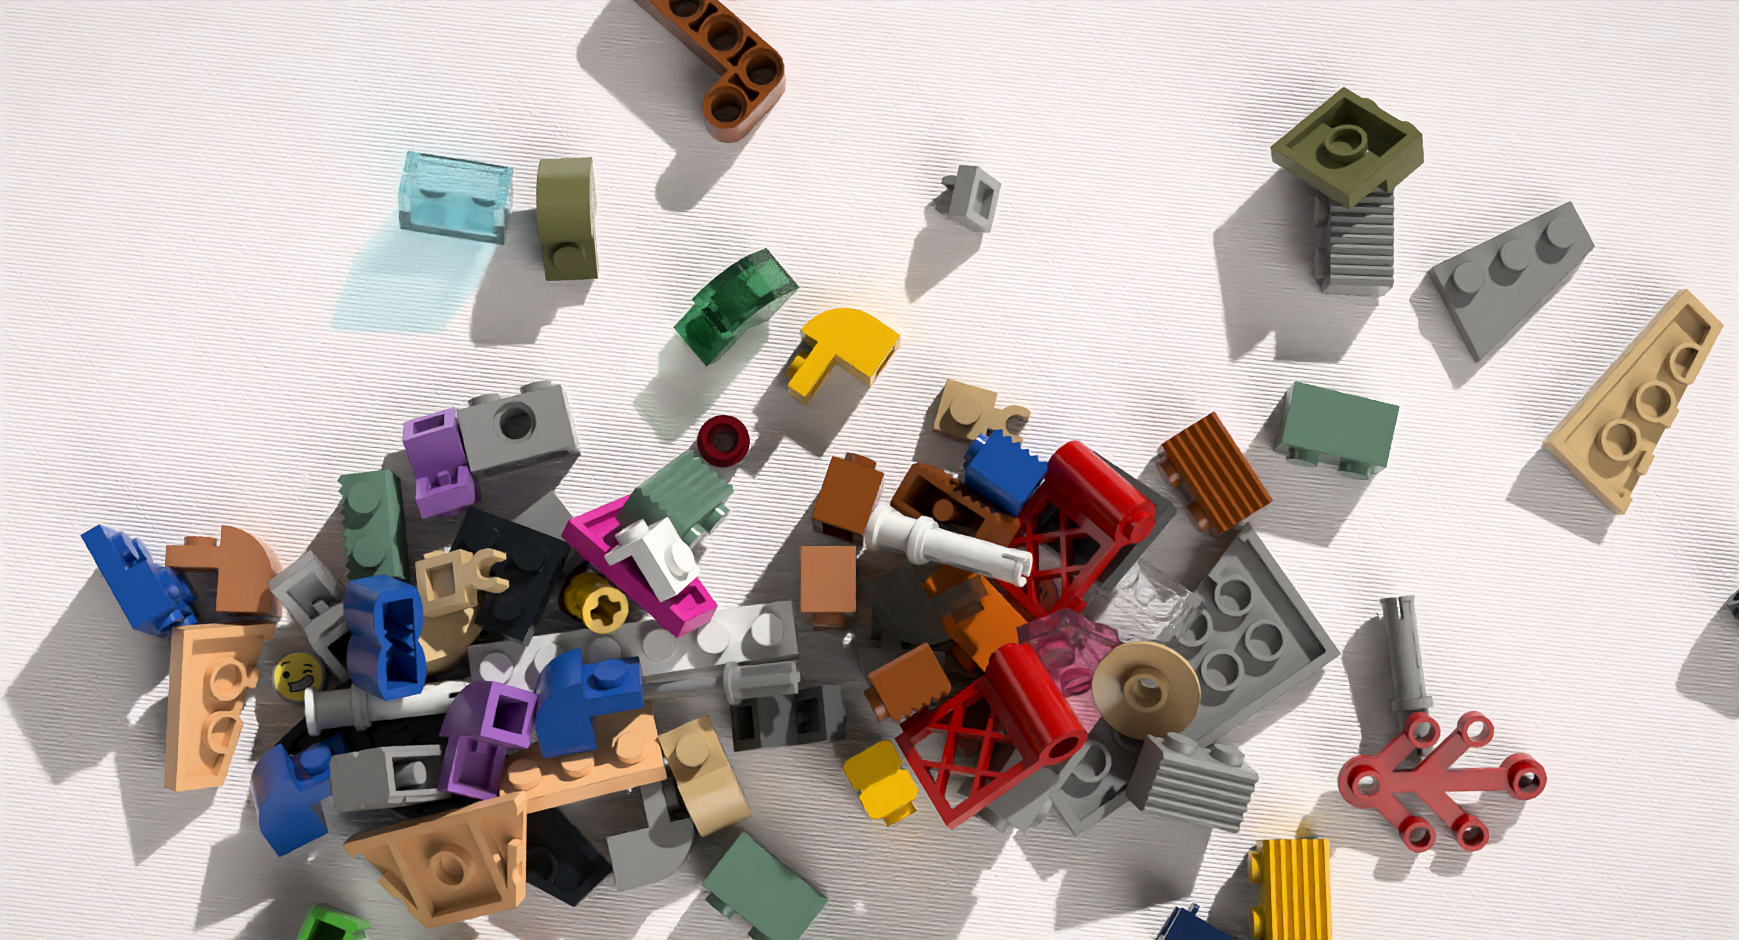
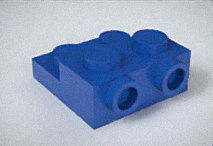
M101 524L80 535L134 630L160 638L168 636L171 640L173 626L199 625L196 618L200 616L193 605V602L198 600V595L189 579L183 572L176 575L170 567L155 564L147 548L139 538L136 537L131 540L123 531L117 532Z

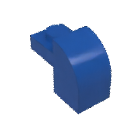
M577 648L558 655L543 668L536 683V693H538L536 734L543 758L597 750V715L644 708L643 672L639 656L607 659L602 662L584 665L581 648Z
M340 732L309 746L307 749L291 757L280 743L263 755L252 772L250 788L259 827L264 838L279 858L329 833L320 802L332 795L329 787V762L334 755L351 752L350 746Z

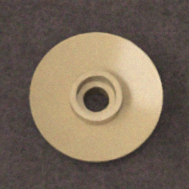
M1134 641L1115 647L1101 659L1092 679L1093 700L1103 719L1118 732L1138 740L1145 741L1146 736L1149 734L1165 739L1168 732L1181 733L1192 723L1200 705V684L1192 666L1176 651L1154 642ZM1141 678L1153 680L1158 686L1148 687L1142 683Z

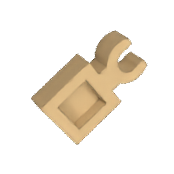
M947 379L932 432L973 443L980 433L986 435L987 432L993 433L994 430L1002 429L1003 437L1011 436L1012 443L1020 442V445H1022L1024 438L1010 434L1006 429V423L1012 418L1028 421L1031 412L1019 405H1011L1003 410L994 408L997 392Z
M485 548L479 550L473 556L471 552L458 549L415 562L417 589L423 605V616L435 618L478 606L477 590L479 589L490 593H501L508 589V580L499 577H489L492 565L506 560V553Z

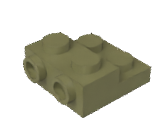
M1345 87L1341 88L1270 147L1272 162L1349 210L1376 187L1389 193L1424 163L1423 134L1408 121L1399 120L1379 108L1373 100L1362 98Z

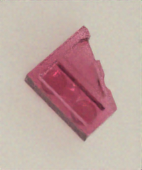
M1068 608L1016 627L1019 644L1032 646L1065 698L1082 695L1092 689L1093 675L1101 659L1115 647L1125 644V642L1119 640L1117 629L1103 623L1090 622L1086 619V616Z

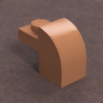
M221 525L220 546H217L216 538L203 536L184 537V545H166L165 567L168 566L177 572L218 573L217 612L228 616L282 617L283 605L270 591L267 582L283 570L274 551L261 539L242 529Z

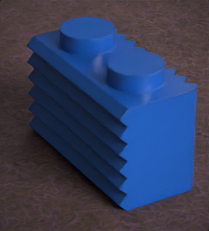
M1002 429L994 430L990 437L980 433L963 456L965 462L962 468L966 470L964 484L968 485L969 489L977 491L978 495L985 496L986 500L994 502V506L1002 507L1004 512L1010 513L1011 517L1014 518L1019 515L1042 485L1048 470L1047 461L1039 462L1038 455L1030 456L1029 448L1021 449L1020 442L1012 443L1011 436L1003 437Z

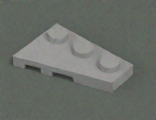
M1569 201L1433 266L1428 273L1475 363H1477L1595 245L1573 203Z

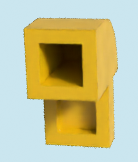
M835 308L816 315L800 330L802 341L812 347L813 350L810 354L802 350L789 366L785 376L791 379L787 385L788 393L806 406L836 364L871 387L899 348L901 335L872 315L857 309Z

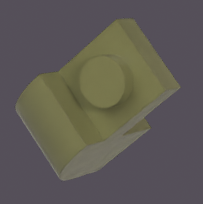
M592 157L540 159L536 183L538 240L539 243H542L546 281L598 279L599 262L595 231L597 199Z

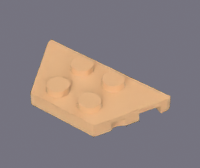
M524 790L356 833L345 841L343 846L352 858L358 853L364 855L383 874L377 882L393 897L402 900L407 906L408 911L426 929L514 909L526 898L527 796Z

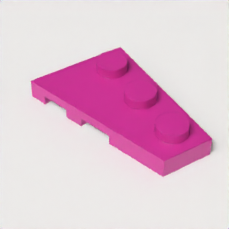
M631 494L568 520L561 537L576 549L583 559L592 563L616 584L623 594L633 599L662 628L668 630L676 638L711 621L718 605L698 577L677 595L660 603L632 555L611 566L605 560L604 556L619 544L615 535L623 530L624 527L615 520V517Z

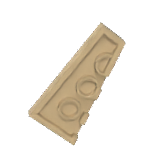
M1688 289L1679 290L1542 442L1615 515H1625L1633 500L1630 497L1640 476L1646 475L1655 458V455L1652 454L1664 430L1671 427L1679 412L1677 406L1686 388L1694 383L1724 326Z

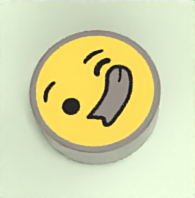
M293 650L285 653L277 660L272 670L271 679L275 692L283 700L303 705L305 704V689L307 687H316L318 692L325 691L329 682V673L324 661L316 654L305 650Z

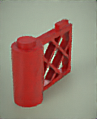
M1077 440L1067 442L1051 456L1047 463L1048 470L1045 481L1016 517L1019 519L1020 527L1007 548L1026 547V551L1032 554L1033 562L1029 577L1021 574V577L1026 578L1027 591L1023 587L995 579L1044 626L1056 632L1060 625L1066 629L1072 625L1087 606L1082 597L1123 546L1143 541L1151 533L1155 525L1156 506L1084 443ZM1052 502L1059 508L1060 531L1039 534L1038 517L1047 505ZM1072 520H1073L1080 528H1073V529H1072ZM1091 536L1101 545L1087 564L1073 566V539ZM1060 541L1061 568L1039 571V545ZM1061 578L1062 596L1051 610L1048 611L1040 604V581Z
M1008 643L999 647L991 654L985 675L931 712L929 708L923 707L919 713L910 716L909 719L899 724L903 733L894 739L945 825L953 830L1044 765H1054L1073 756L1086 743L1088 734L1032 646ZM982 697H985L991 707L986 731L962 727L966 709ZM1000 723L1007 734L998 733ZM933 732L947 734L941 762L922 760L914 745ZM959 737L983 740L977 768L953 765ZM995 742L1015 745L1023 760L1004 773L989 771ZM930 771L938 772L936 781ZM950 774L974 778L969 798L952 809L945 798ZM986 780H991V782L985 786Z

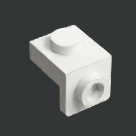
M668 517L650 526H647L644 519H641L624 528L615 535L619 544L604 556L609 566L632 555L660 603L677 595L701 573L694 561L691 549L682 541Z

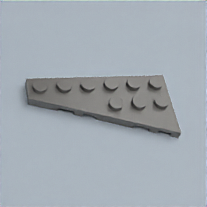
M1249 522L1243 526L1156 642L1179 653L1192 666L1198 677L1201 689L1200 705L1192 723L1179 734L1193 739L1198 743V747L1203 749L1341 655L1336 645ZM1141 678L1142 683L1148 687L1158 686L1153 680ZM1102 716L1089 731L1086 743L1068 759L1057 774L1062 778L1049 797L1074 837H1077L1129 801L1125 793L1144 744L1143 740L1134 739L1118 732Z

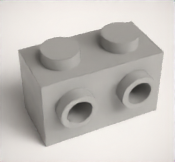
M995 742L989 771L1004 773L1023 760L1014 745ZM978 761L973 768H977ZM1043 766L973 816L1003 834L1009 826L1022 833H1026L1030 825L1033 828L1037 827L1047 816L1053 803L1049 797L1062 777L1046 766ZM966 777L957 791L966 799L970 796L974 780L972 777ZM986 780L985 786L989 784L991 780Z

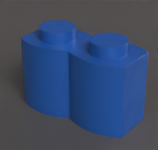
M385 574L349 580L344 593L343 610L346 624L352 633L347 648V668L353 684L357 688L384 701L421 694L426 680L427 668L425 654L418 641L422 631L424 616L421 597L415 586Z

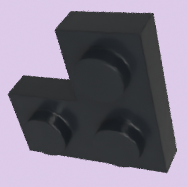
M470 506L449 552L462 549L473 553L474 556L479 550L490 548L506 553V560L493 564L489 574L509 581V588L501 593L487 592L474 624L483 630L528 647L572 547L566 541Z

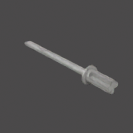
M732 661L726 663L723 676L643 684L644 700L725 693L730 705H739L742 699L797 694L799 692L798 682H801L800 671H796L795 661L739 666L737 662Z

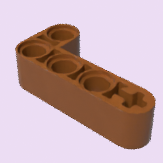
M634 0L721 77L705 95L702 106L707 130L716 140L724 143H733L741 140L784 94L786 74L783 58L772 46L719 0ZM684 1H691L699 6L696 13L689 17H679L672 12L677 4ZM722 34H728L737 39L735 46L726 51L716 50L710 44L715 37ZM761 67L769 68L776 74L770 83L764 85L755 84L748 77L752 71ZM723 105H734L741 110L739 117L732 122L724 123L714 118L715 111Z

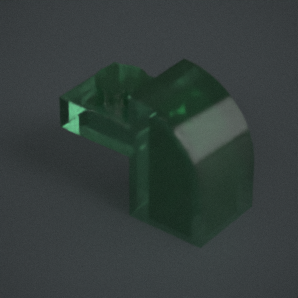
M765 248L735 262L703 287L692 298L695 304L677 322L674 329L707 367L718 362L748 329L770 320L800 287L771 252Z

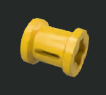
M585 572L573 577L570 585L565 589L564 604L567 610L572 615L578 616L591 631L599 634L611 633L619 629L625 622L628 615L626 596L618 588L609 585L608 581L595 573Z

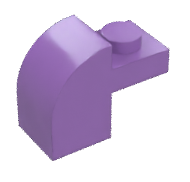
M455 407L404 422L402 442L417 479L415 501L422 519L435 515L439 518L452 517L463 512L468 505L481 502L479 480L470 471Z
M478 681L464 687L449 707L439 736L447 738L448 743L437 790L477 801L497 797L507 749L529 748L539 694L495 681Z

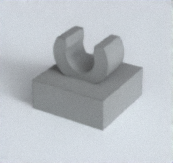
M959 165L957 176L948 175L943 177L941 181L942 185L953 191L951 203H936L935 210L948 219L956 220L972 232L990 233L1002 183L978 166Z

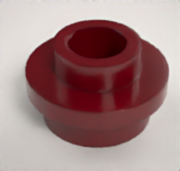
M718 415L708 419L701 426L697 436V446L702 458L707 463L718 468H730L739 464L746 457L750 448V436L746 426L739 419L729 415ZM723 433L731 435L734 439L732 448L727 451H719L714 447L715 438Z

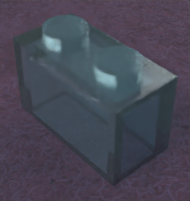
M407 151L398 190L400 229L498 245L505 244L513 205V167Z

